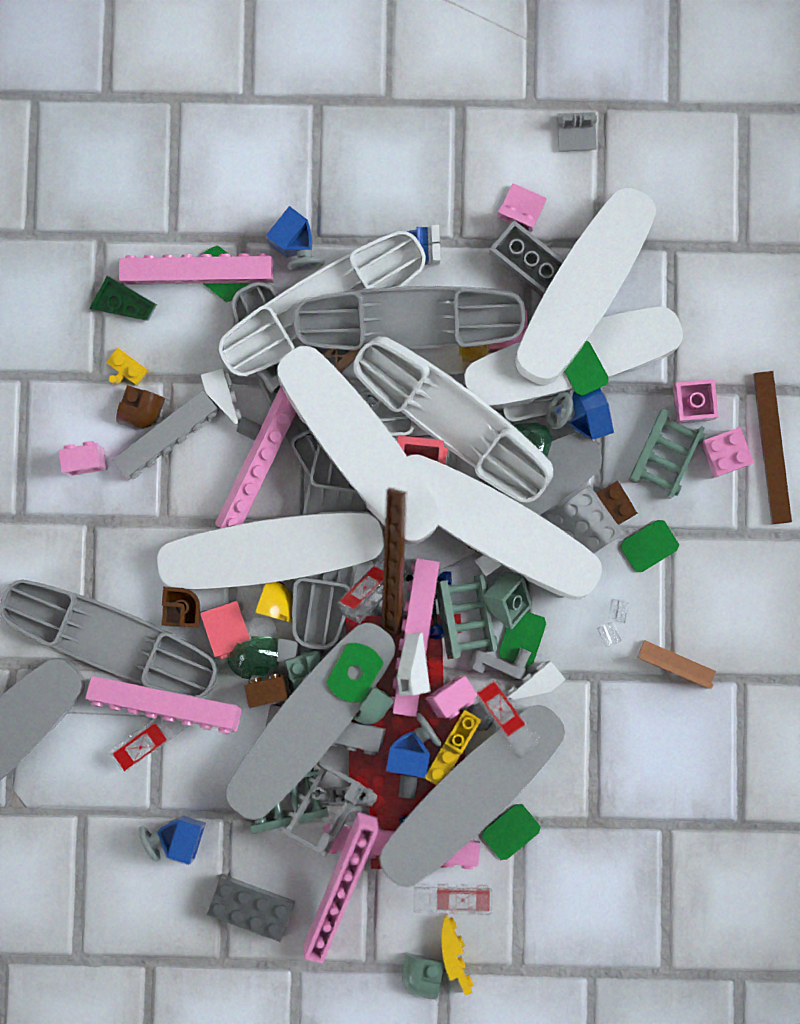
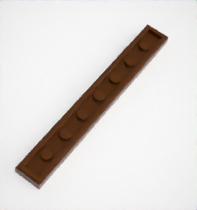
M758 372L753 374L771 524L791 523L792 517L774 372Z
M390 487L386 489L381 628L388 633L398 636L401 634L407 492Z

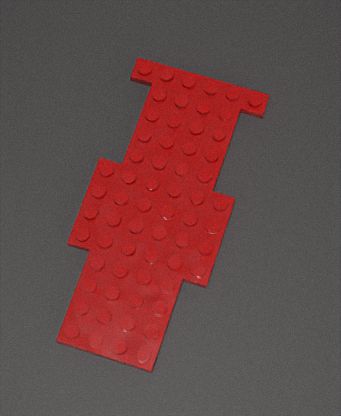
M433 614L431 615L425 655L430 692L419 694L417 713H421L441 741L440 746H436L431 738L423 743L430 754L427 772L464 711L458 710L459 713L451 719L449 717L446 719L437 718L425 700L426 697L444 685L443 630L440 614H437V623L440 628L437 632L433 631ZM461 614L454 615L455 623L461 624ZM402 615L401 630L403 619L407 620L408 615ZM382 616L346 617V636L360 624L374 623L381 627ZM401 631V634L398 636L388 633L394 641L395 653L375 686L389 694V697H395L396 695L393 683L394 677H397L398 669H396L397 658L402 656V650H399L400 638L404 639L405 631ZM389 708L379 722L371 724L372 726L386 729L381 752L371 755L364 753V749L357 748L356 751L349 750V778L377 794L376 802L369 807V816L377 819L378 828L380 830L396 831L437 785L425 778L418 777L415 799L398 797L400 776L402 774L386 771L390 747L399 737L414 731L418 727H422L417 717L393 713V708ZM465 749L453 769L465 759ZM376 855V858H371V869H382L380 856Z

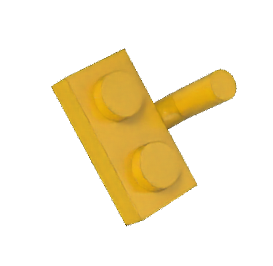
M118 347L106 362L118 371L116 376L111 375L109 377V381L113 385H119L122 379L126 377L138 386L148 373L145 367Z

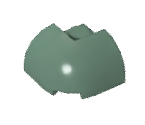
M320 649L300 653L301 655L284 660L291 695L322 661Z
M374 687L360 707L359 713L353 719L361 724L368 725L379 722L395 700L389 697L390 695Z
M406 953L402 969L404 987L416 996L437 1000L444 962L428 959L421 955Z

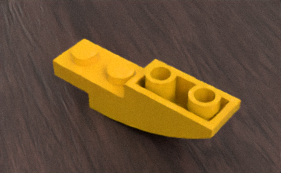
M466 710L463 711L426 773L425 779L438 785L451 772L481 719Z
M445 914L441 930L444 964L450 981L458 978L463 992L467 996L473 993L472 986H474L470 974L466 976L464 972L466 965L462 956L458 958V955L464 953L462 947L465 946L462 936H457L454 930L457 928L454 918H449L448 914Z

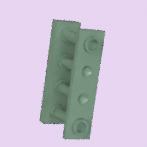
M662 409L658 414L629 480L635 483L639 479L648 480L669 490L667 497L671 499L674 495L677 496L681 490L680 481L697 444H701L705 437V433H703L705 427L701 426L696 432L670 420V417H668L670 411ZM669 427L693 438L690 448L687 449L663 438V435L660 434L662 428ZM660 444L686 456L682 465L679 466L655 455V452L652 451L654 445ZM652 461L678 473L674 483L672 484L646 472L647 469H644L646 463Z
M484 574L474 576V582L453 586H450L447 580L436 583L435 591L447 659L460 658L462 651L486 647L487 652L497 651L498 640L494 635L491 613L488 611L483 596L488 588ZM476 590L478 601L457 605L451 603L450 596L453 593ZM480 610L481 620L461 624L455 623L454 615L456 612ZM483 628L485 639L465 643L458 642V632Z
M314 767L304 776V778H307L309 790L313 784L308 781L309 777L315 779L314 775H318L320 772L319 769L315 770ZM297 786L290 791L294 814L297 813L301 806ZM312 797V810L304 812L298 823L328 817V807L323 808L319 800ZM279 802L274 807V819L266 821V818L262 817L254 820L255 824L251 825L252 834L289 826L293 817L285 816V813H282Z

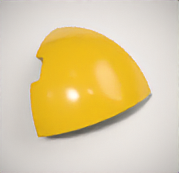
M281 581L266 583L259 599L256 613L292 623L293 594Z

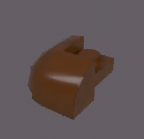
M127 385L122 401L118 405L116 422L135 429L148 428L157 422L165 398L147 390Z
M163 587L161 625L199 628L201 608L197 595L185 588Z

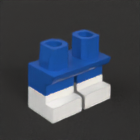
M431 225V227L416 226V230L406 231L413 234L422 246L426 256L425 264H440L439 225Z

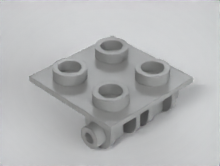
M595 112L557 114L559 151L597 150V115H595Z

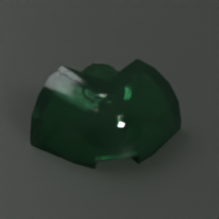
M536 422L514 425L546 458L548 457L553 436L550 435L546 425Z
M251 636L250 640L244 641L241 644L237 643L227 661L230 669L236 675L248 680L251 679L252 675L266 676L269 669L275 668L277 663V639Z

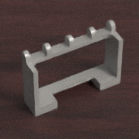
M318 761L317 766L321 768L316 779L309 777L308 781L313 783L306 797L299 794L298 798L303 800L296 814L291 811L288 815L293 817V820L288 828L281 827L280 831L326 857L365 787ZM328 771L350 783L351 786L344 796L346 801L328 833H323L317 846H314L292 832L312 799V794H314L312 790L320 785Z

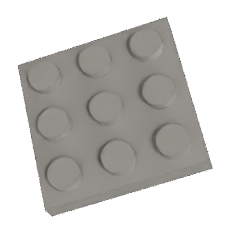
M591 486L546 516L550 523L577 540L593 554L624 534Z

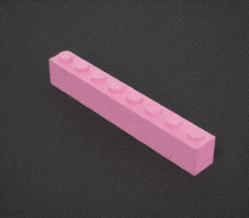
M242 253L233 257L230 254H219V257H212L210 254H201L200 257H193L190 254H184L181 257L163 255V258H155L154 255H144V258L126 255L125 258H119V281L123 285L273 283V259L266 253H259L257 256Z
M280 387L215 522V525L220 528L244 523L296 414L282 387Z
M416 558V562L412 561L410 573H414L413 581H409L407 591L411 593L410 600H406L405 612H408L407 620L403 619L401 630L405 631L404 639L400 638L399 650H402V652L406 634L422 633L426 655L440 561ZM397 658L396 669H399L401 658ZM394 677L393 689H396L395 697L391 696L395 701L390 708H393V713L416 717L419 694L399 696L397 677Z
M95 676L91 677L86 699L91 701L93 706L103 707V704L109 705V709L120 711L123 708L127 709L128 713L135 715L142 712L145 713L146 717L154 719L157 716L164 717L163 720L173 723L175 720L182 721L181 724L193 726V723L199 724L200 728L211 730L212 727L218 728V732L230 734V731L237 732L242 709L235 705Z
M357 813L303 944L304 959L323 964L379 828L375 817Z
M325 823L323 833L327 834L332 824ZM344 825L328 853L337 854V851L343 850L352 826ZM379 829L367 858H376V855L380 856L383 847L395 831ZM471 840L442 866L454 867V864L462 865L463 869L473 870V867H478L480 841Z

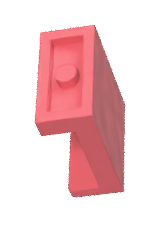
M398 436L397 443L407 457L410 455H421L446 465L447 447H444V440Z
M237 601L200 613L215 658L219 657L221 660L230 657V652L237 650L239 654L249 650L248 646L252 644Z

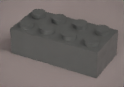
M223 874L218 882L207 915L281 942L295 901Z

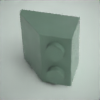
M504 572L483 595L488 611L511 630L532 607L524 577L521 575Z

